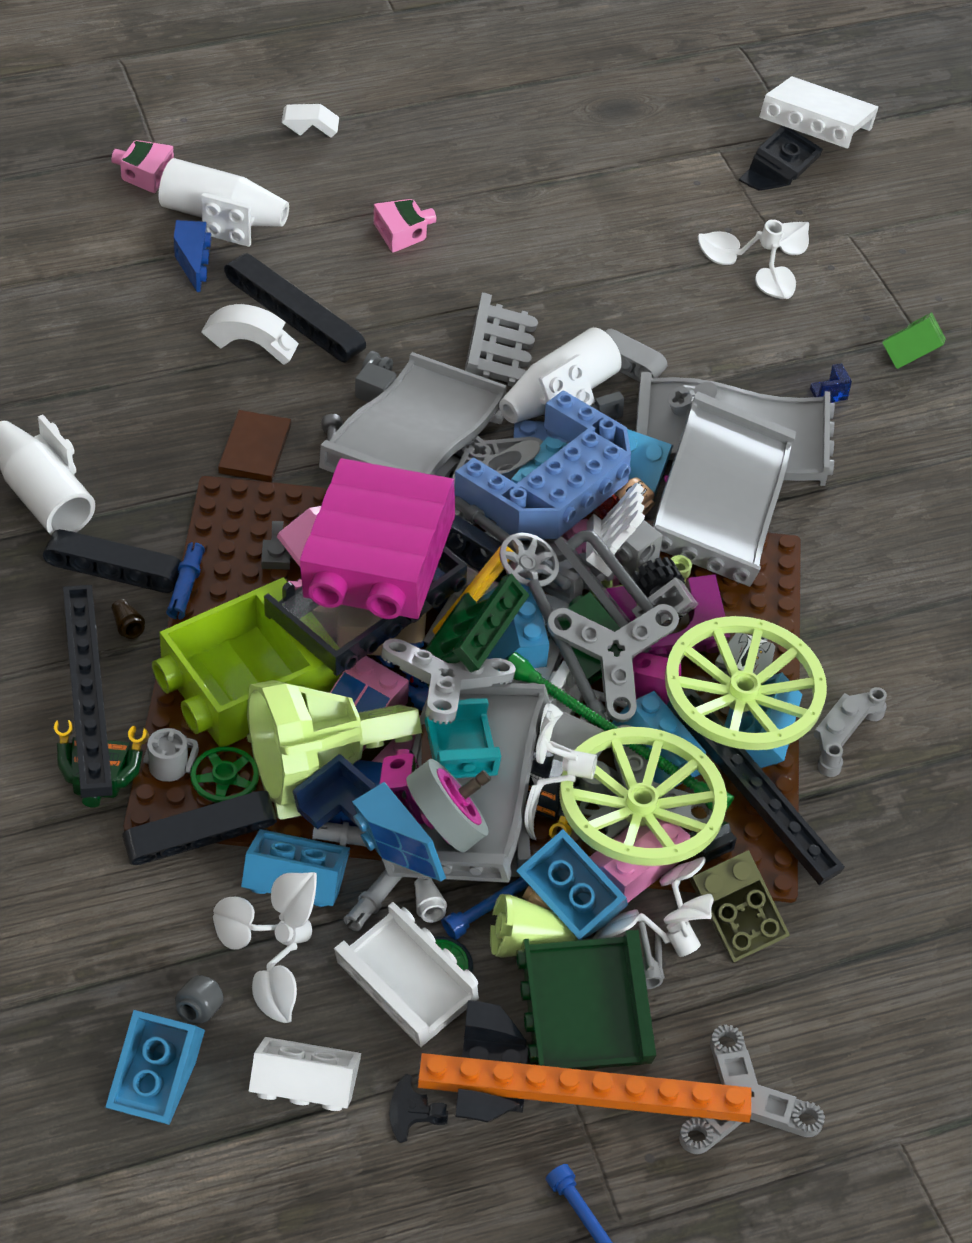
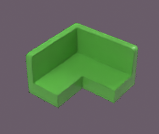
M931 312L910 323L905 329L887 337L882 343L895 367L899 369L943 346L946 338Z

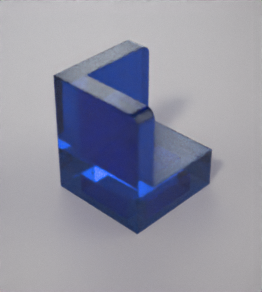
M842 363L832 365L829 380L811 383L810 390L814 397H823L825 391L830 392V403L848 400L852 380Z

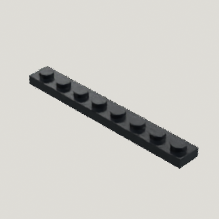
M693 689L684 691L685 696L693 707L696 708L705 704ZM669 700L667 703L669 709L820 886L840 874L845 866L746 750L725 746L701 735L679 716ZM713 712L705 715L709 720L725 727Z

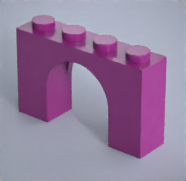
M716 575L687 579L685 586L698 603L694 609L688 612L689 625L680 632L668 634L652 645V649L647 653L667 657L677 640L689 629L711 619L726 617ZM625 587L605 588L630 621L635 620L637 617L632 612V609L637 604ZM725 633L724 636L728 643L730 639V633ZM714 636L706 638L692 647L697 652H720Z

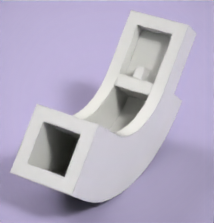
M234 304L222 307L210 315L202 330V333L220 349L233 340H250L265 348L283 365L291 360L299 344L282 329L286 322L275 314L252 305Z

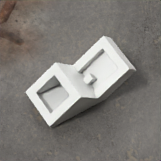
M292 104L284 107L282 123L300 136L312 125L331 138L337 133L339 117L321 104Z

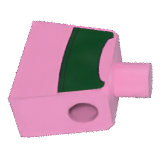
M136 140L133 141L127 151L115 149L112 153L111 161L114 164L120 165L121 178L124 181L149 192L156 193L167 163L174 158L173 146Z
M412 199L374 204V225L392 253L425 240L427 225L436 223V214L433 208L421 211Z

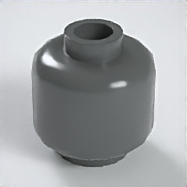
M196 975L189 979L175 997V1004L180 1017L186 1022L204 1024L209 1021L221 1008L224 1001L223 992L218 983L210 977Z

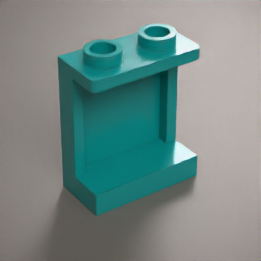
M487 698L459 700L456 718L452 723L448 722V724L442 722V724H439V721L435 723L433 722L434 719L429 720V717L425 715L424 721L432 759L444 766L455 778L476 777L482 770H485L489 776L498 775L502 756L500 748L494 747L487 718L489 706Z

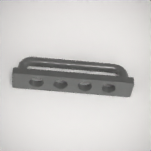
M584 530L575 534L568 541L561 536L554 541L620 628L631 621L575 550L582 543L589 542L644 613L654 608L653 604L595 532ZM657 614L655 617L656 622L661 625V617ZM651 646L643 652L647 653L652 649Z

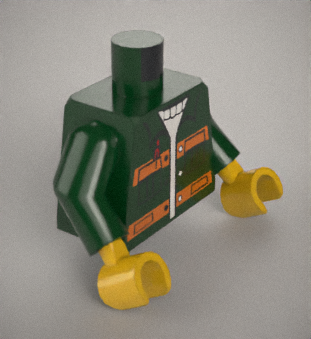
M57 720L54 724V730L60 738V742L57 743L58 768L65 781L73 784V792L76 795H81L76 737H73L72 742H69V736L73 732V725L68 720V731L61 733L58 731L59 724ZM132 726L129 729L128 737L133 742L132 747L130 742L108 740L113 795L82 798V803L85 806L95 808L100 805L101 797H117L120 789L125 788L138 776L143 755L141 745L145 744L149 739V733L145 728L143 729L142 737L138 740H135L134 737L136 727Z

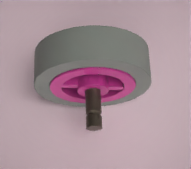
M429 759L407 776L406 781L411 797L423 812L421 818L431 830L435 828L448 844L460 852H466L488 835L487 824L470 797L481 786H484L491 780L485 770H482L475 778H472L462 786L444 766L434 759Z

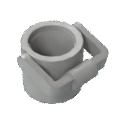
M164 728L157 730L148 739L143 763L149 765L150 773L158 780L168 782L178 780L185 773H191V768L199 751L198 743L194 739L187 738V736L176 729ZM187 747L192 748L189 759Z

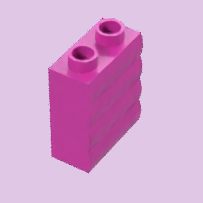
M341 458L336 466L331 484L326 491L321 509L316 516L311 534L301 554L300 569L303 597L312 599L315 603L328 608L346 605L367 609L374 615L385 619H393L398 616L419 619L455 518L454 479Z

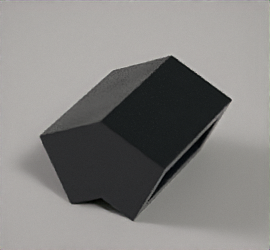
M723 821L715 839L703 851L696 854L697 858L705 857V863L734 850L737 838L731 832L728 822ZM692 831L688 834L690 835V838H692L698 832Z

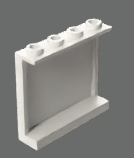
M791 76L765 95L759 117L848 149L853 133L860 128L868 131L872 129L878 106Z

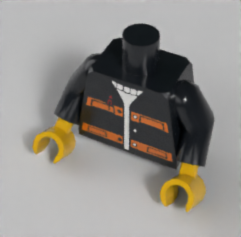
M547 751L544 763L540 764L536 761V752H534L527 799L532 785H536L537 780L562 776V762L554 759V753ZM560 782L546 784L542 787L535 812L555 821L560 817L559 822L550 827L549 835L551 838L557 834L558 827L564 829L569 836L571 835V827L564 816L560 803Z

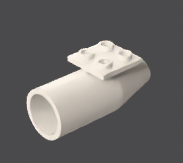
M172 158L167 163L161 177L159 186L160 205L168 209L201 217L202 222H207V232H211V237L250 247L251 226L282 227L289 214V202L239 175Z
M589 328L529 367L500 401L499 408L503 417L510 423H517L544 415L546 403L562 390L584 403L592 405L595 403L592 389L618 373L621 368V355L617 345L606 332L599 328Z
M43 414L38 416L40 434L35 437L9 421H0V470L6 483L50 535L58 529L76 533L80 531L94 514L95 500L74 476L76 467L73 463L72 455L74 454V448L68 439H64L60 435L57 426L53 422L50 423Z

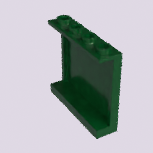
M626 930L623 937L541 944H529V939L523 940L521 950L516 951L518 970L523 969L525 981H520V993L522 1001H527L528 1012L524 1013L525 1031L531 1032L532 1044H528L530 1064L579 1070L652 1064L656 1057V1049L639 930Z

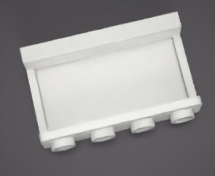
M392 902L388 905L389 914L350 946L343 940L334 950L337 963L422 1047L467 1009L468 1000L477 1001L479 999L478 981L469 970L463 971L457 965L456 958L448 949L444 948L442 950L436 944L434 936L428 929H420L414 923L413 915L405 907L400 909Z

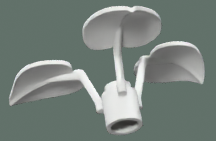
M768 220L763 231H757L756 236L742 249H739L740 242L734 235L721 231L707 234L699 233L698 242L702 252L711 261L721 265H731L736 262L737 255H742L760 239L761 245L765 249L771 250L769 268H762L757 272L755 277L756 285L763 293L769 296L789 299L794 294L796 280L788 268L783 266L774 267L776 249L780 247L782 252L788 255L804 253L809 244V222L782 224L778 220Z
M549 703L545 705L541 718L540 734L536 745V761L543 764L547 751L562 756V770L567 771L568 775L539 779L536 785H532L525 807L524 821L527 833L533 840H536L534 818L542 787L546 784L563 781L575 782L576 776L593 779L597 765V755L574 751L550 741L553 727L563 713L557 706Z
M705 857L680 864L661 877L659 881L661 886L672 883V889L678 906L677 910L669 913L664 918L665 924H669L667 925V933L661 930L645 914H639L638 910L635 909L617 915L606 926L599 929L593 939L616 936L629 930L637 922L643 921L662 937L665 944L671 942L679 957L696 951L701 944L689 920L711 919V907L714 898L711 894H706L683 904L678 886L681 880L692 877L703 867L706 861Z
M315 872L286 873L275 880L271 889V902L274 909L280 912L279 919L281 921L279 924H252L255 914L253 906L246 899L236 896L220 900L213 911L217 935L220 941L230 949L235 950L246 947L251 940V930L275 931L276 939L282 944L287 945L284 950L267 963V971H258L254 975L252 983L253 997L257 1006L268 1017L283 1023L292 1022V1010L296 1001L297 987L292 972L284 966H275V964L290 951L297 950V943L306 942L311 938L312 926L308 919L313 908L316 893L317 873Z

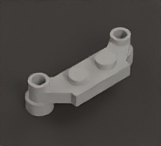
M875 687L867 693L851 696L844 693L818 725L813 737L819 740L821 756L818 762V770L821 774L827 777L839 775L843 765L842 746L864 718L870 721H879L884 717L887 707L885 703L887 697L885 690Z

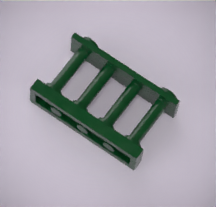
M512 573L504 576L490 597L476 603L469 593H465L425 650L447 663L456 664L462 662L471 673L479 670L529 597V594Z

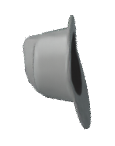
M535 440L522 441L498 454L486 458L482 463L511 480L523 465L535 458L541 447L539 442Z

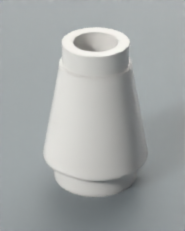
M418 878L414 883L417 914L425 922H437L445 916L447 902L432 878Z

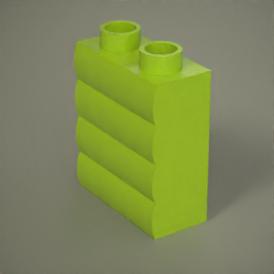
M284 577L160 631L161 658L152 662V669L159 686L167 694L177 689L185 699L181 702V709L189 728L195 734L208 730L219 747L233 744L246 737L249 733L247 708L250 684L275 680L330 693L341 674L335 676L327 665L272 618L269 619L265 616L264 596L269 593L278 602L281 601L282 588L287 583ZM312 613L300 619L336 651L339 649ZM301 693L307 707L306 695Z

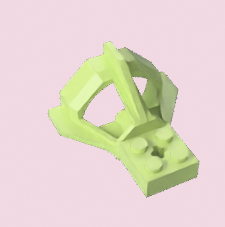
M275 680L250 684L247 708L249 733L247 734V739L252 745L253 757L259 769L260 779L265 791L269 792L271 801L274 802L278 819L301 816L297 811L293 790L338 754H341L353 765L362 758L363 745H366V748H377L384 746L385 740L395 739L396 743L413 740L412 735L422 733L419 710L399 704L358 713L352 698ZM301 693L306 695L307 707Z

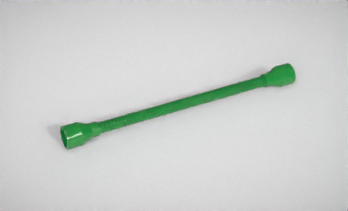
M514 652L508 658V661L513 663L516 668L514 680L545 684L548 695L566 705L575 713H578L579 716L581 715L585 720L588 719V722L591 721V724L603 729L604 732L618 728V726L605 720L604 717L602 718L601 715L543 678L542 674L534 669L528 659L517 652ZM626 744V747H629V749H632V751L642 755L643 758L645 757L649 761L652 749L643 744ZM662 755L659 756L657 767L664 770L665 773L667 772L668 775L672 776L680 769L678 766L675 767V764H672L669 760H666L665 757L663 758ZM691 775L680 782L690 787L691 790L693 789L694 793L710 791L707 783L698 781V779ZM726 791L727 811V809L729 808L734 799V796ZM713 802L705 803L707 808L713 811Z

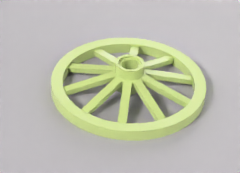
M730 616L715 618L689 629L673 646L665 670L667 694L679 716L691 728L706 738L738 749L767 750L785 746L798 740L816 724L821 715L827 694L826 677L813 651L800 638L788 630L768 621L750 617ZM725 633L753 635L744 670H738L724 636ZM714 636L729 676L692 647L700 641ZM761 637L769 639L787 649L784 654L758 675L753 673ZM684 655L721 684L679 676V665ZM795 657L803 665L809 678L762 685ZM682 687L724 696L695 708L685 696ZM810 688L813 691L812 703L809 709L765 696ZM759 705L799 717L800 719L790 726L779 730ZM726 706L734 710L730 729L714 723L705 717V715ZM750 711L766 730V733L740 732L739 727L743 712Z
M623 727L599 733L584 741L574 750L596 754L612 747L628 788L627 790L597 765L594 778L618 797L573 788L572 781L560 782V803L566 820L574 832L598 852L618 861L635 865H668L684 861L703 851L720 831L727 808V793L724 781L709 757L687 740L658 729ZM624 744L652 746L642 783L636 782L623 748ZM661 749L675 753L688 761L687 764L658 787L654 788L651 786ZM695 770H698L710 789L707 792L661 798ZM563 771L562 776L568 775L567 771ZM576 800L619 808V810L588 822L581 813ZM713 802V812L707 824L664 810ZM624 819L630 823L624 843L611 839L598 831ZM657 819L698 833L689 840L675 845ZM647 825L663 848L635 847L634 843L639 827Z

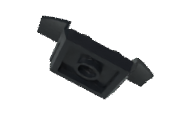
M781 126L758 148L749 170L739 178V181L758 191L791 185L792 180H796L821 156L823 149L793 129Z
M468 1000L462 1057L527 1064L528 1047L526 1046V1039L499 1005ZM458 1089L455 1117L489 1122L509 1111L523 1113L524 1099L499 1097L472 1090Z

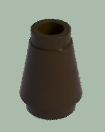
M119 599L112 604L111 609L119 634L128 639L139 637L145 629V619L124 599Z

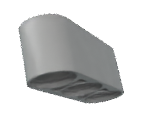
M607 329L605 331L619 349L622 362L619 372L640 382L641 372L652 373V378H658L667 368L666 358L656 350L614 329Z

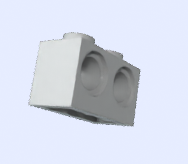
M644 519L635 532L620 546L615 556L631 578H633L632 574L634 571H640L638 567L641 565L647 566V561L649 560L655 562V559L659 558L663 535Z

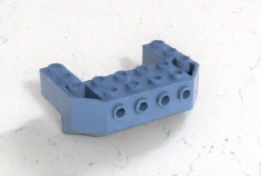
M562 390L546 403L544 428L569 443L517 484L476 458H472L455 471V497L459 496L470 505L479 507L484 511V515L497 522L496 525L510 535L529 533L541 539H558L628 483L631 471V450L627 427Z

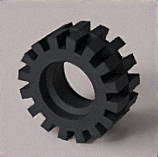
M660 557L656 558L655 562L649 560L647 561V566L641 565L638 567L640 571H634L632 574V579L647 598L674 578L681 580L685 584L684 578L672 559L669 560L667 557H664L663 560Z

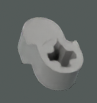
M703 382L696 386L682 385L674 389L668 396L671 410L678 416L686 415L697 391L721 401L717 386L712 382Z

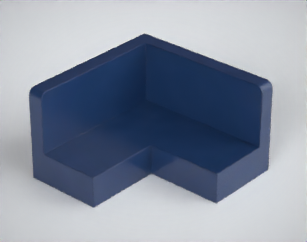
M338 754L293 790V796L298 813L318 830L341 811L356 824L353 816L357 813L352 801L375 788L376 785L341 754Z

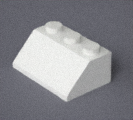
M265 1037L254 1052L249 1092L257 1093V1096L262 1099L274 1100L277 1097L289 1098V1101L296 1105H308L309 1102L322 1104V1107L327 1110L340 1111L342 1108H348L351 1102L361 1053Z

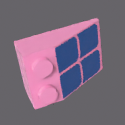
M365 656L353 668L342 672L330 693L352 698L358 713L399 704L405 706L408 703L409 680Z

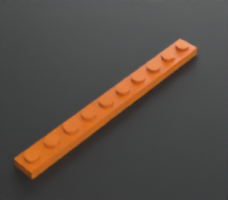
M422 1053L418 1088L451 1092L465 1089L499 1097L750 1123L751 1087Z

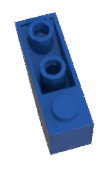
M176 220L174 231L175 258L196 292H201L202 282L207 281V266H204V264H209V249L206 248H211V232H207V222Z

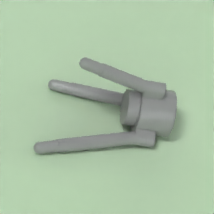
M641 921L639 922L644 951V957L642 958L647 989H653L660 986L665 978L662 969L661 937L655 932L654 960L651 955L645 922Z

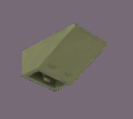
M749 850L689 878L697 897L706 894L713 896L712 916L709 920L733 963L790 936Z

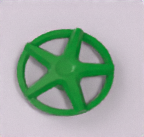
M217 747L204 752L196 759L191 768L190 777L193 788L200 796L218 803L255 791L259 780V769L255 760L245 751L234 747ZM230 751L238 753L242 757L232 763L230 761H222L216 752ZM208 756L213 766L212 772L196 775L199 763ZM248 762L251 763L254 771L252 782L237 774ZM215 782L217 784L216 795L206 792L198 783ZM231 784L246 788L236 795L225 796L228 786Z

